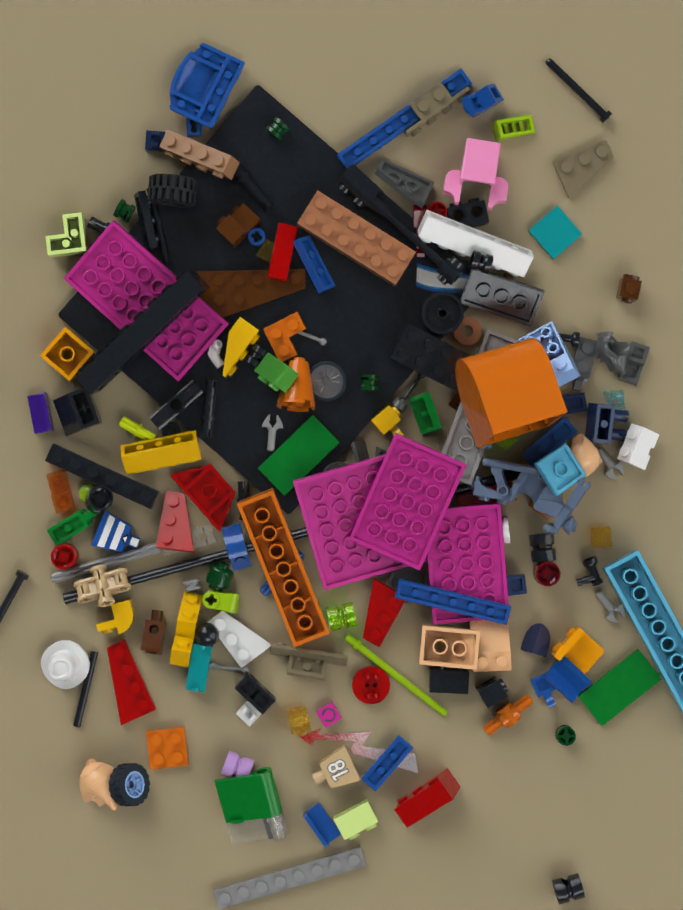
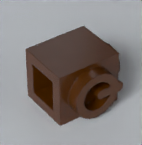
M623 274V278L619 280L616 298L628 304L637 301L642 281H639L640 277Z

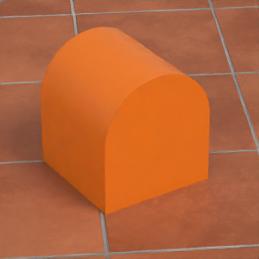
M529 338L465 357L456 362L457 388L476 448L548 427L567 413L549 357L541 343L535 338Z

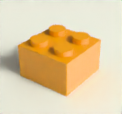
M64 327L40 357L68 381L73 382L79 374L78 370L84 364H88L96 352L70 329Z

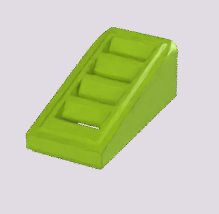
M532 115L500 119L492 123L496 142L536 133ZM522 121H525L527 130L525 131ZM516 122L518 123L519 132L516 129ZM507 124H510V128H511V132H512V133H509V129H508V125H507Z

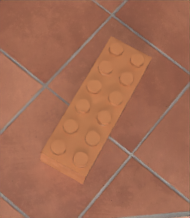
M318 190L297 222L298 227L394 287L416 251Z

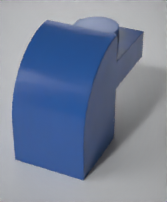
M495 83L486 85L478 92L461 99L464 110L472 118L486 112L504 100Z
M238 523L222 528L225 546L233 571L251 567L252 563L241 524Z

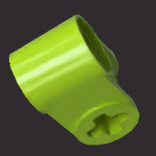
M209 590L203 595V604L209 609L237 613L240 594ZM210 594L214 595V598L217 599L212 604H209V600H206V597L208 598Z

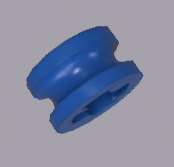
M254 228L249 232L248 239L252 245L260 246L265 242L266 236L262 229ZM255 232H259L262 240L254 242V238L251 237L252 234L255 235Z

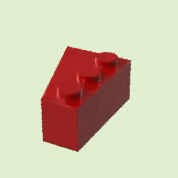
M447 768L437 776L432 777L423 786L416 787L410 795H404L399 798L394 810L408 828L452 801L461 786Z

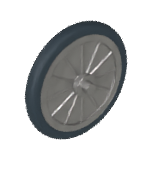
M322 361L310 369L315 398L321 401H333L344 393L347 386V377L344 370L338 364L331 361Z

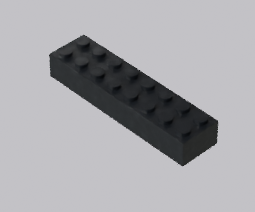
M186 270L178 274L175 278L177 281L174 284H168L161 291L162 295L160 297H155L147 304L149 307L147 310L137 313L133 317L135 320L133 323L126 324L119 331L121 333L119 336L111 338L105 344L106 349L99 350L91 357L92 362L84 364L78 370L79 374L75 378L91 395L100 392L210 288L195 270Z

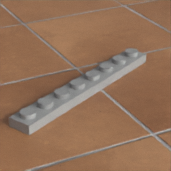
M361 846L217 888L213 892L218 909H222L366 866Z

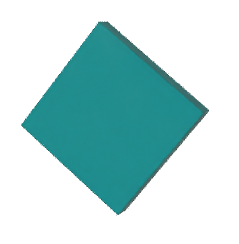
M558 205L528 230L552 259H555L582 235Z

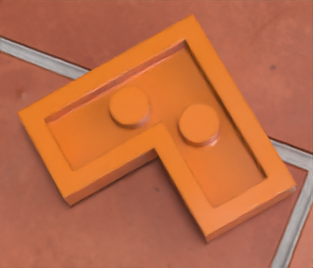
M295 312L263 330L277 358L285 362L298 355L290 337L306 330V327L299 313Z

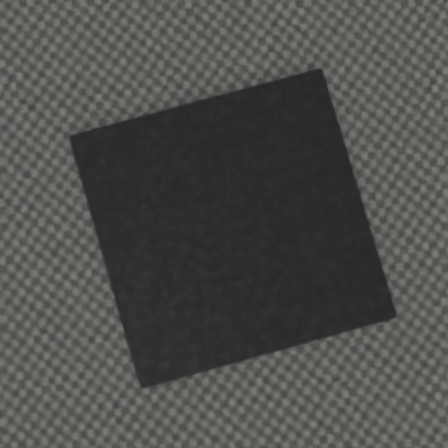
M259 85L253 88L205 145L229 154L235 159L239 158L241 165L251 172L250 177L274 203L273 206H270L264 212L242 184H237L234 176L232 180L225 177L220 179L212 175L211 171L203 172L197 169L196 165L192 163L190 166L187 165L179 175L191 177L198 181L195 205L188 208L158 205L171 261L164 265L176 276L186 270H269L278 223L298 227L297 222L317 190L416 251V245L386 217L368 207L366 208L364 205L362 208L353 201L355 196L351 193L347 195L339 188L341 186L339 179L346 169L336 155L338 153ZM275 117L279 118L290 129L288 133H284L281 141L275 139L266 130L267 126L273 124ZM383 192L379 196L399 220L416 234V230H413V217ZM244 203L261 219V222L255 228L262 229L266 238L262 245L254 246L249 242L247 235L234 249L218 234L216 230L218 225L216 223L221 217H227L229 214L232 215L231 211L236 205L239 204L241 206ZM138 221L129 231V234L145 247L140 222ZM298 227L295 240L310 235L336 286L318 293L294 246L289 269H305L306 289L224 317L229 325L217 338L222 341L219 356L223 361H225L228 333L239 317L259 330L258 335L260 337L255 344L276 358L277 356L263 329L295 312L299 313L306 327V330L303 332L320 339H326L327 343L320 345L319 342L300 334L290 337L298 354L295 357L305 358V361L309 362L310 369L319 362L331 361L338 364L344 370L347 377V386L344 393L333 401H321L314 397V410L310 407L307 412L287 411L286 406H282V409L278 408L277 400L280 389L276 392L268 386L270 382L266 385L257 378L259 374L254 371L256 368L245 360L241 361L239 359L235 365L237 367L236 371L231 377L228 375L225 378L222 376L224 365L217 369L207 355L208 349L180 381L172 377L145 351H142L122 372L162 406L192 380L204 393L205 379L217 380L214 417L216 419L213 421L212 438L200 437L202 423L200 416L203 413L204 393L182 413L177 415L176 418L191 431L196 430L197 436L261 492L273 488L281 509L290 514L299 505L295 487L284 496L258 467L314 415L340 442L305 477L323 472L327 465L337 461L413 373L414 370L388 358L404 323H409L440 340L444 337L429 333L421 322L422 306L431 295L435 294L416 292L417 259H430L425 253L424 257H417L415 253L394 287ZM255 232V235L252 234L251 236L254 238V242L262 240L259 232ZM433 242L426 243L442 259H451L454 256L461 260L450 249H442ZM158 243L157 248L149 252L163 264ZM78 291L59 312V317L98 351L106 349L105 344L111 338H116L121 334L119 332L120 329ZM453 294V295H455L458 299H459L460 296H461V295H459V294ZM462 304L465 312L470 306ZM439 311V316L445 317L446 312ZM252 344L246 349L248 354L252 351ZM293 357V358H291V359H289V360H287V361H285V362H283V363H285L286 365H289V362H290L291 360H294L295 357ZM360 375H379V380L377 381L379 391H360V386L362 385ZM174 400L171 404L172 409L175 411L179 410L182 406L181 401ZM269 414V423L272 428L277 422V415L283 424V429L279 428L276 431L274 451L267 450L268 429L262 427L264 420Z

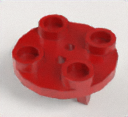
M363 667L356 672L353 678V693L363 703L371 705L379 703L389 693V677L379 667Z

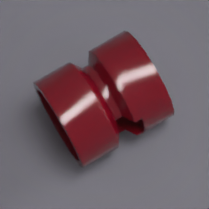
M538 562L533 569L534 579L541 585L553 586L560 579V569L553 562Z

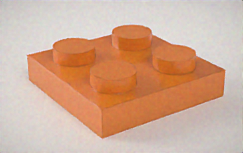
M185 726L146 731L150 770L189 765Z

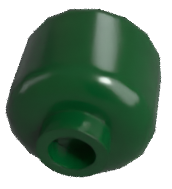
M219 562V564L210 566L206 577L209 588L222 592L223 589L225 590L230 587L234 573L229 568V564Z

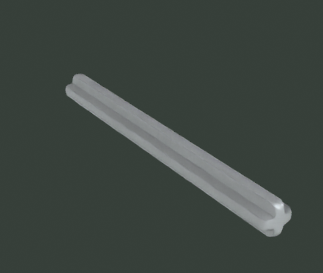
M152 543L51 574V580L53 583L88 574L90 569L97 565H106L108 568L161 552L162 549L156 548V543Z

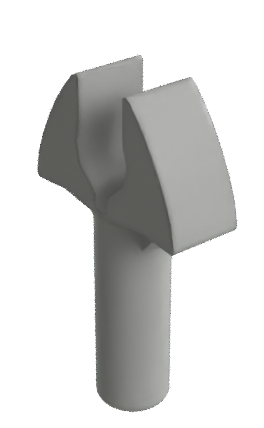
M269 414L264 420L262 427L268 429L267 450L274 451L276 431L279 428L283 429V424L277 415V422L272 428L269 423Z
M602 447L598 448L600 457L607 466V472L604 475L618 480L613 474V468H616L624 476L622 461L614 463Z
M601 591L596 593L597 599L608 610V615L605 616L606 619L619 623L614 618L613 611L619 612L625 618V611L621 603L618 606H614Z

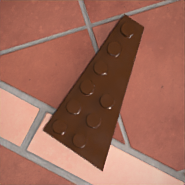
M289 269L286 282L267 278L268 270L196 271L210 287L200 298L223 318L306 289L305 269Z

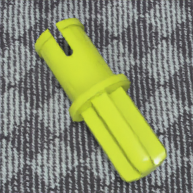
M126 416L119 423V426L132 433L133 437L137 436L143 441L156 437V434L142 427L143 424L139 425Z

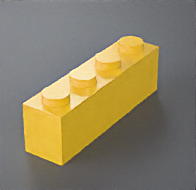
M196 430L120 445L121 458L126 475L202 460Z

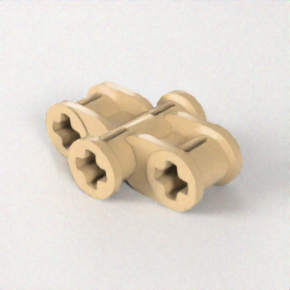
M106 565L92 567L90 573L93 574V577L78 580L73 584L78 594L77 602L84 604L99 599V607H107L114 604L115 599L112 595L126 592L132 588L131 584L128 583L127 569L119 568L106 572Z

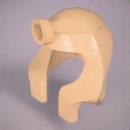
M579 434L572 439L570 450L585 474L589 476L603 462L597 448L583 434Z
M95 759L87 760L86 766L80 775V792L85 803L92 800L99 807L106 804L111 810L116 811L117 804L111 798V793L109 792L110 775L114 767L97 762Z

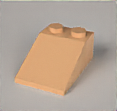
M488 620L469 621L470 630L480 631L477 670H471L473 672L512 670L508 622L507 625Z
M423 624L419 664L477 670L480 631Z

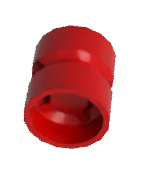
M71 544L58 545L51 552V562L59 569L73 567L79 559L78 550Z

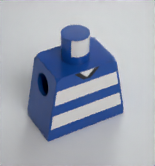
M104 511L92 546L123 552L126 545L137 548L140 538L131 535L132 525L114 514Z

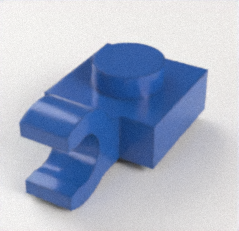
M545 672L530 679V682L537 697L544 696L547 706L552 707L556 703L551 692L556 689L544 678L547 673Z

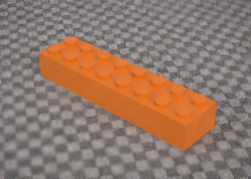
M271 488L238 501V509L293 646L297 647L330 634L328 624L274 489Z

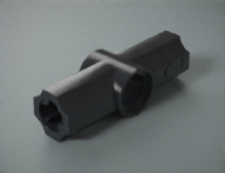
M192 380L149 418L161 430L204 392ZM174 400L181 401L182 406L179 410L175 411L172 409L171 404Z

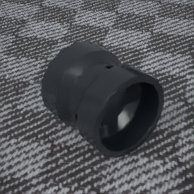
M474 250L470 257L468 268L472 270L479 269L482 273L488 274L493 263V255H483L481 252Z
M254 344L251 353L247 354L244 360L257 368L268 352Z

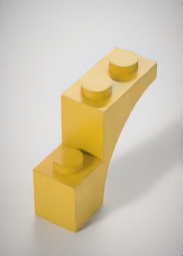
M184 592L171 649L169 663L171 665L189 667L203 595Z

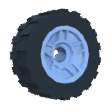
M122 763L113 769L110 775L109 792L115 803H118L120 806H138L144 802L150 791L149 775L142 765H138V763Z

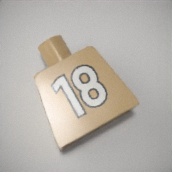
M345 744L320 760L319 765L322 770L312 774L316 785L327 780L330 788L361 780Z

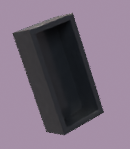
M404 323L388 358L458 392L455 373L456 362L471 355L409 323Z

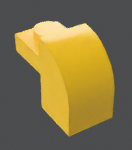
M132 599L112 604L111 608L114 619L96 624L98 632L103 631L104 634L115 631V627H117L118 634L128 630L135 618Z

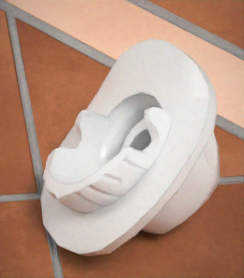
M61 640L53 643L44 651L41 658V668L47 680L61 689H71L82 683L87 677L90 661L88 654L78 643L71 640Z

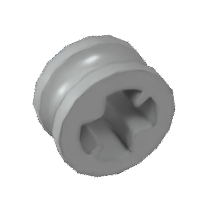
M197 578L183 582V585L186 586L185 592L202 588L198 584L200 579Z

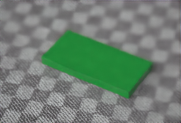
M312 415L258 469L285 496L294 487L293 480L305 477L340 442Z
M636 649L581 692L578 697L597 722L603 726L662 679L639 649Z

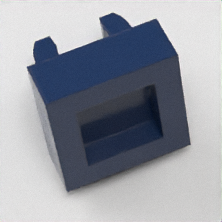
M146 130L145 150L165 152L159 146L166 132Z
M525 574L507 576L508 596L527 594Z

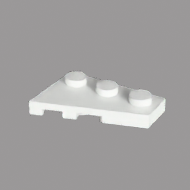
M224 611L219 612L207 621V623H212L219 631V639L241 668L272 646L271 643Z

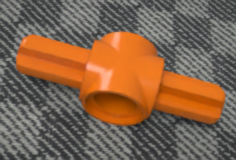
M526 694L514 704L507 702L496 711L495 714L497 716L484 725L483 729L488 735H492L502 726L508 728L514 725L521 718L520 713L532 705L533 700Z

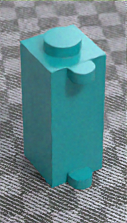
M198 642L193 643L186 690L194 692L206 691L213 646H203Z

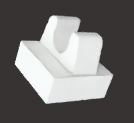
M246 701L236 712L249 727L261 715L249 701Z

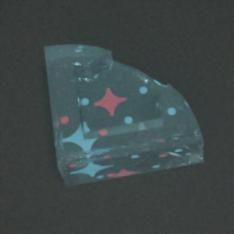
M623 390L603 392L606 401L610 405H614L617 409H625Z

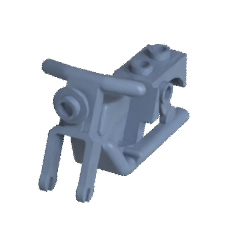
M483 458L482 465L491 467V472L494 475L498 488L497 491L490 489L483 483L482 476H476V479L472 482L471 490L474 491L473 495L478 496V500L489 501V498L497 499L496 503L508 505V501L513 502L518 494L526 493L533 501L534 510L553 518L557 517L554 523L551 522L543 526L544 531L556 534L561 527L568 535L576 531L577 521L574 520V516H571L586 491L591 487L590 481L583 486L586 479L579 480L576 488L564 504L562 494L554 497L535 466ZM505 469L521 472L512 487L507 483L504 473Z

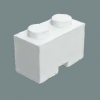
M631 424L617 459L633 467L645 470L651 457L648 455L651 448L654 449L659 434L645 427Z

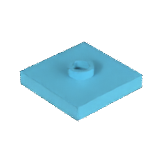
M563 443L534 463L554 497L560 495L587 476L566 443Z

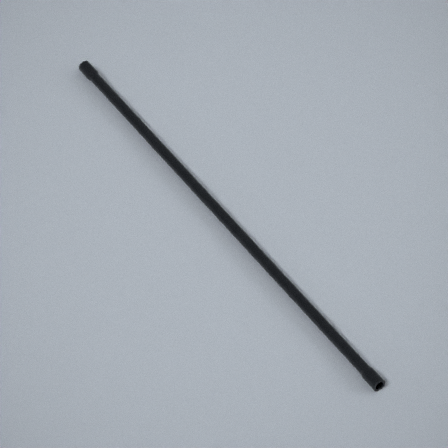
M508 470L504 473L507 481H513L518 478L521 472ZM494 475L482 478L483 483L487 487L496 484ZM464 483L459 484L453 496L472 491L471 486ZM306 527L290 531L294 540L308 537ZM252 542L246 544L248 553L255 551ZM227 549L128 576L127 579L128 583L135 585L229 559ZM77 590L63 593L66 605L77 602Z

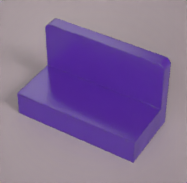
M41 392L40 394L27 396L34 433L53 431L54 425L47 393Z

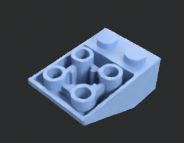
M552 321L518 339L523 341L535 338L541 343L549 357L559 387L581 376Z

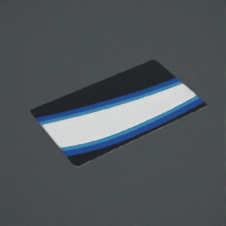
M418 258L416 292H448L461 295L471 270L468 268L470 260H459L465 266L462 269L464 271L463 274L452 285L449 283L444 285L437 279L439 274L436 271L439 266L431 259Z

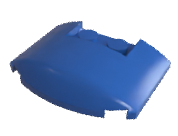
M202 43L200 44L201 48L193 52L191 51L183 59L173 77L170 88V110L212 130L240 77L245 62L208 44Z

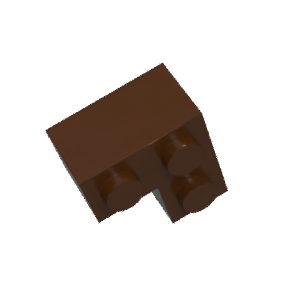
M244 203L241 206L239 204L236 205L231 211L232 215L223 216L216 223L218 225L216 227L218 234L234 249L261 222V219Z

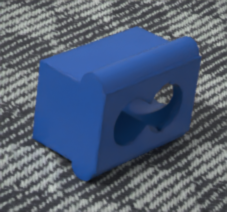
M186 118L187 137H202V125L197 123L195 126L197 132L193 133L191 132L193 129L191 123L193 121Z

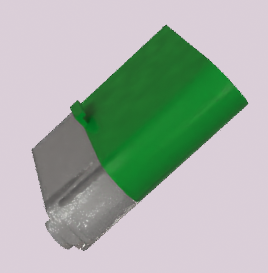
M270 767L259 768L251 775L214 781L232 844L270 839L282 840L286 837L288 828Z

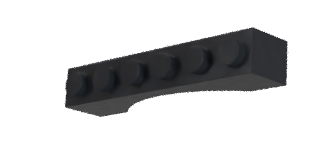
M52 444L45 459L50 464L94 484L106 486L112 492L149 509L153 508L160 493L159 490L104 467L58 444Z

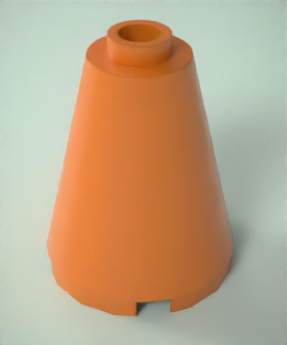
M295 357L294 360L289 362L288 366L297 372L299 376L296 377L292 386H289L286 393L280 390L277 407L282 409V406H286L287 411L307 412L310 407L314 410L315 399L309 362L305 361L303 357Z

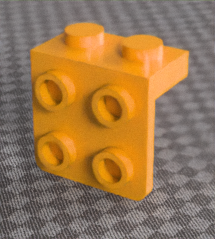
M576 625L575 628L571 627L565 634L566 638L562 642L559 641L553 647L552 655L559 661L565 656L585 675L603 655L604 649Z

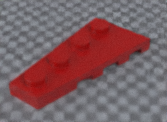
M124 639L107 647L122 726L155 711L156 706L126 640Z

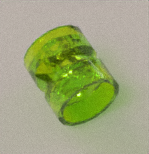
M352 602L342 604L341 608L337 606L326 607L331 631L339 630L343 625L346 628L357 626Z

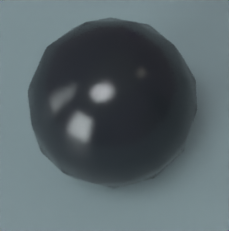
M203 623L196 629V641L203 646H213L218 641L219 631L212 623Z

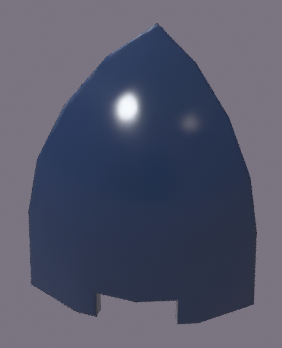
M541 623L531 626L524 636L520 650L547 657L550 646V633L547 627Z

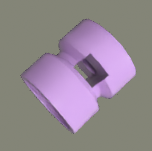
M229 750L221 774L227 777L249 775L254 759L246 756L240 759L239 754Z

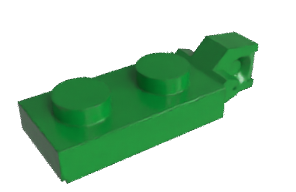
M85 508L78 510L49 528L47 532L56 546L61 545L93 524L92 518L98 514L90 511L87 512Z

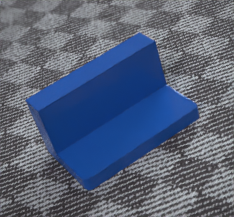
M565 656L560 661H555L544 676L570 703L574 702L579 693L589 687L592 682Z
M320 802L303 813V817L325 848L329 846L332 840L341 835L338 827Z

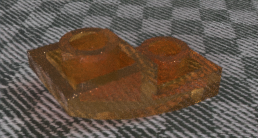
M66 470L47 474L55 512L60 513L75 509Z

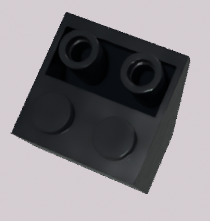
M85 388L78 389L53 400L66 437L102 424L93 396Z

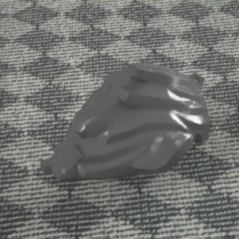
M605 331L598 333L595 359L600 358V362H605L610 372L614 370L615 373L618 372L620 377L627 373L625 365L630 352L629 344L627 342H617L612 336L613 332Z

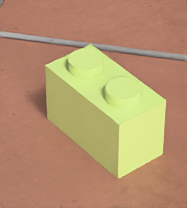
M368 799L334 816V821L344 840L348 838L352 840L360 835L359 832L364 829L369 831L377 826L376 823L379 822Z

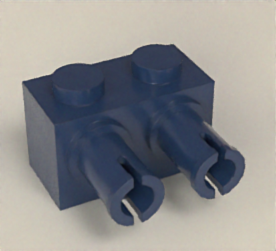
M589 403L585 437L591 442L611 444V440L624 442L626 437L619 436V434L627 435V431L625 429H614L613 422L620 421L626 423L629 418L621 416H629V411L616 410L614 405Z

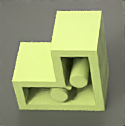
M82 212L63 214L65 234L45 236L47 254L50 258L85 254L88 250L84 214Z

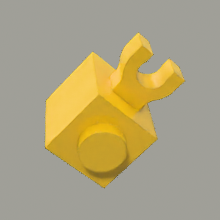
M388 405L371 420L383 435L390 430L393 435L398 433L404 436L396 426L401 420L399 418L401 413L395 406L391 408Z

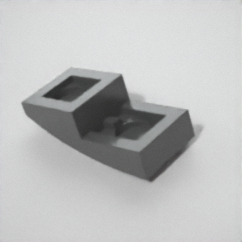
M632 341L625 365L627 373L622 377L619 375L618 380L636 386L650 347Z

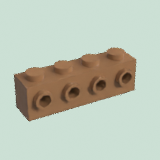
M170 130L166 131L159 146L165 151L164 155L172 159L177 157L182 163L189 166L192 163L203 172L211 171L212 175L220 179L225 177L232 180L240 163L229 154Z

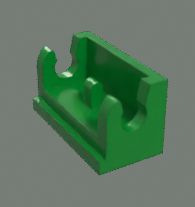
M430 392L409 399L421 435L442 428Z

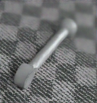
M303 331L298 333L319 342L320 345L327 343L325 338L320 339Z
M212 662L209 666L211 670L224 669L240 671L244 674L249 672V668L246 666L243 668L217 665L215 662Z

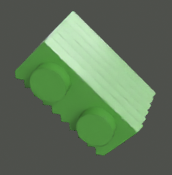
M270 353L266 354L254 370L259 374L257 378L266 385L270 382L268 386L276 392L280 389L286 393L289 386H292L296 377L299 376L292 368Z

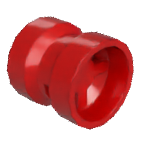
M434 202L429 206V211L446 217L447 208L443 203Z

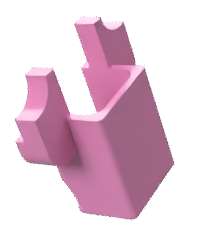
M472 138L466 139L461 171H449L444 181L443 194L449 195L453 199L454 205H459L463 181L490 185L487 210L492 211L495 205L506 203L508 183L504 178L496 177L501 143Z

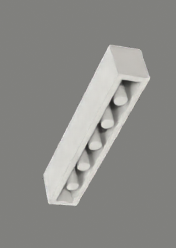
M426 210L417 230L418 237L422 241L436 243L445 250L449 248L463 257L466 255L471 257L474 250L481 252L483 255H493L491 267L496 270H506L515 277H518V275L525 277L534 258L532 250Z

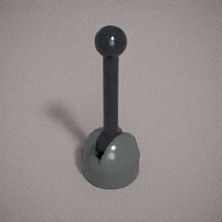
M418 373L417 379L403 397L395 398L391 405L395 406L399 412L404 413L408 406L407 397L425 376Z

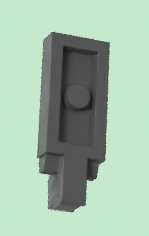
M583 337L579 339L574 362L581 376L573 379L572 390L581 391L583 382L587 383L590 378L597 343L595 340Z

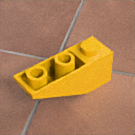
M239 317L228 333L222 375L225 378L228 375L230 377L237 369L235 365L238 360H244L248 354L246 349L250 344L254 345L260 337L258 335L259 330L241 317Z

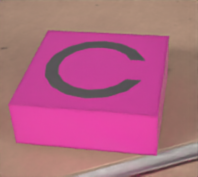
M332 701L316 711L325 728L342 719Z

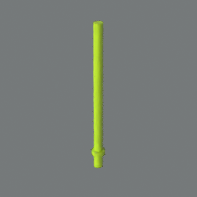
M350 634L345 637L344 640L353 646V650H358L444 717L448 713L444 707L361 644V640H356Z

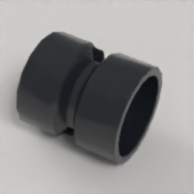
M95 486L85 497L86 508L95 514L103 513L112 505L113 493L106 486Z
M554 534L529 535L530 546L533 547L531 551L532 562L556 560V550L552 548V545L555 544ZM539 543H545L546 548H539Z
M578 873L567 876V879L558 878L552 880L559 905L568 903L571 898L574 900L585 898Z

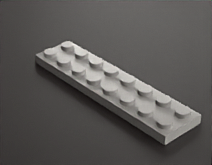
M487 329L478 354L519 341ZM460 401L442 453L467 464L459 482L471 486L486 446L476 448Z

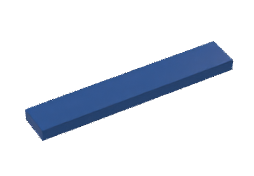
M401 578L398 580L394 596L397 599L507 625L511 611V605Z

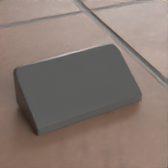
M364 440L351 443L355 463L370 459Z

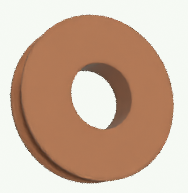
M464 317L461 325L453 332V336L461 345H473L480 339L482 328L476 319ZM464 326L472 328L473 333L471 336L466 337L462 334Z

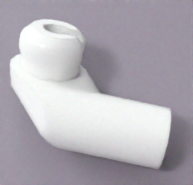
M216 339L211 344L207 352L208 357L217 369L224 365V361L219 356L222 347V341Z

